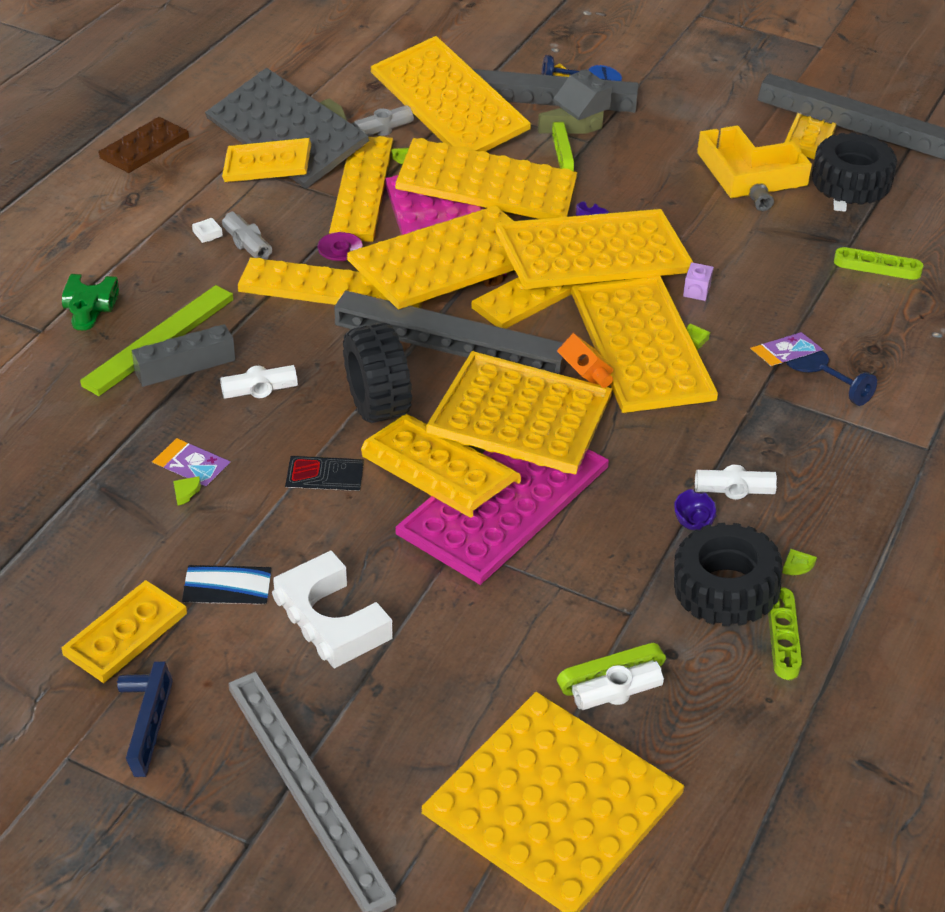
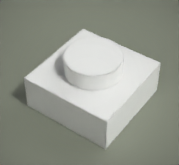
M213 218L192 224L194 234L202 243L223 236L222 228Z

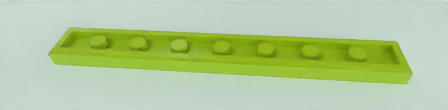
M217 285L213 286L80 380L81 387L97 396L102 395L135 371L131 350L184 336L232 302L233 293Z

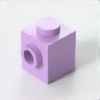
M691 262L685 279L683 297L706 301L711 286L712 266Z

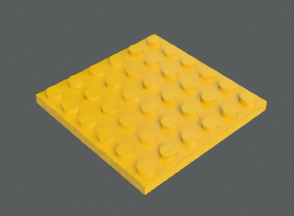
M471 351L429 420L426 433L435 435L438 438L457 441L463 445L482 448L488 452L507 455L513 459L529 461L538 466L558 469L563 473L577 474L610 400L612 388H602L594 383Z
M535 692L422 805V814L562 912H581L682 795L684 785L538 692Z

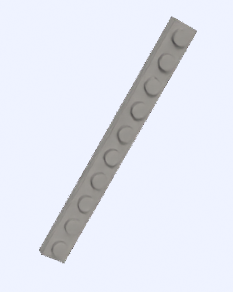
M254 672L230 682L229 691L362 912H383L395 906V895L257 673Z

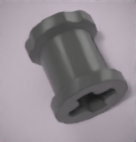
M755 184L750 188L749 196L755 201L757 210L766 211L773 206L774 199L768 193V188L765 184Z

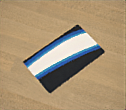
M189 565L182 602L266 604L271 567Z

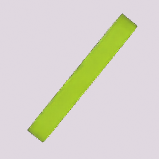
M553 122L552 137L560 169L566 168L574 171L573 155L564 122Z
M847 247L838 248L834 257V263L841 268L912 280L921 277L924 267L923 263L917 259Z
M781 587L779 599H782L784 607L779 608L780 602L778 600L777 604H773V609L768 613L773 667L775 673L780 678L791 680L799 675L802 658L794 595L789 589ZM784 618L788 620L790 624L781 625L776 621V619ZM783 639L788 640L793 645L790 647H785L780 645L778 641ZM785 657H789L790 667H787L786 663H784Z
M649 643L569 667L558 675L557 683L563 694L571 696L573 695V685L604 676L612 666L619 665L630 668L649 661H657L661 667L666 660V656L657 643Z

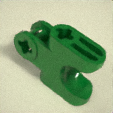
M70 274L62 293V306L73 313L71 324L74 329L80 331L91 329L94 327L100 311L112 312L119 295L117 277L106 276L101 283L89 286L82 284V274Z

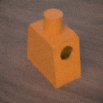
M573 333L557 350L589 382L600 385L602 388H606L612 383L613 377L610 374L613 372V367L595 348ZM586 355L582 361L579 359L580 356Z

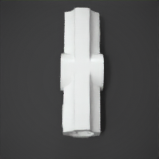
M294 365L268 370L263 366H253L244 374L220 378L224 399L249 394L255 398H264L272 390L298 385Z
M730 465L723 471L696 470L695 492L725 493L727 497L735 500L744 498L747 494H775L777 476L776 472L746 471L740 465Z
M649 661L630 668L617 665L609 668L604 676L573 685L572 693L577 707L582 710L607 702L620 705L626 703L630 695L663 685L664 678L657 661Z

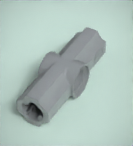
M408 105L392 110L381 108L375 110L373 116L354 121L352 125L368 136L375 134L386 136L392 133V129L414 121V115Z
M234 212L226 214L222 220V226L232 235L238 249L245 248L254 258L268 260L269 255L272 254V246L261 237L257 225L254 223L249 225L239 214Z

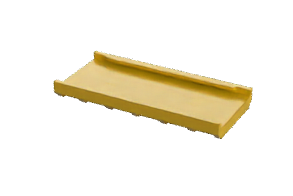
M408 414L403 415L366 439L361 448L362 457L470 518L474 516L473 510L512 482L518 484L521 482L520 473L467 445L426 433L427 424Z

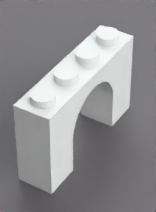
M332 551L273 578L274 590L272 595L278 606L282 605L286 609L291 622L299 625L305 639L308 642H313L321 659L327 660L333 668L392 639V619L377 602L349 616L340 618L323 616L312 608L320 599L347 586L346 567Z

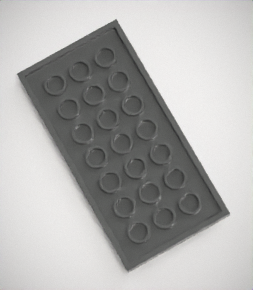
M268 68L260 71L256 76L205 112L207 119L242 144L309 138L311 149L307 174L288 176L305 189L369 142L366 133Z

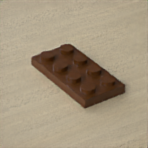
M157 117L100 150L99 158L130 173L188 139L189 133L188 130L161 117Z

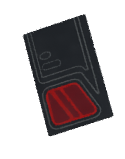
M290 456L285 487L360 491L364 459Z

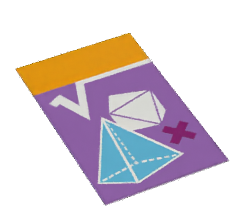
M802 332L750 348L770 366L823 350Z
M176 438L152 463L186 478L200 476L201 485L207 486L230 461Z

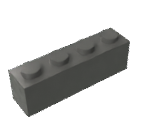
M225 324L131 350L135 374L142 387L235 361L233 337Z

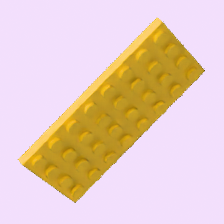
M437 36L371 66V73L404 105H408L412 113L447 145L486 152L530 130L531 123Z
M413 138L396 180L395 189L485 208L497 206L504 212L537 219L567 217L577 172L566 168L551 167L547 164H535L528 160H516L504 155H492L485 151H473L466 147H454L446 143L430 142L423 138Z
M491 206L348 252L347 260L399 310L515 270L495 231L496 223L512 222L513 220L497 206Z
M662 209L496 223L495 228L524 289L688 273L691 262L693 263Z
M660 275L572 286L571 294L594 348L613 367V372L610 374L613 377V381L610 386L622 413L717 401L718 392Z

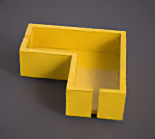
M739 126L721 128L719 146L716 148L719 130L700 131L697 153L730 198L749 195L750 188L755 184H765L768 192L808 185L812 163L804 154H801L802 151L794 141L755 147Z

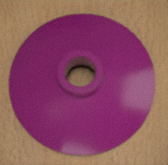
M346 232L328 234L318 242V252L323 257L334 261H346L348 252L363 247L360 238Z

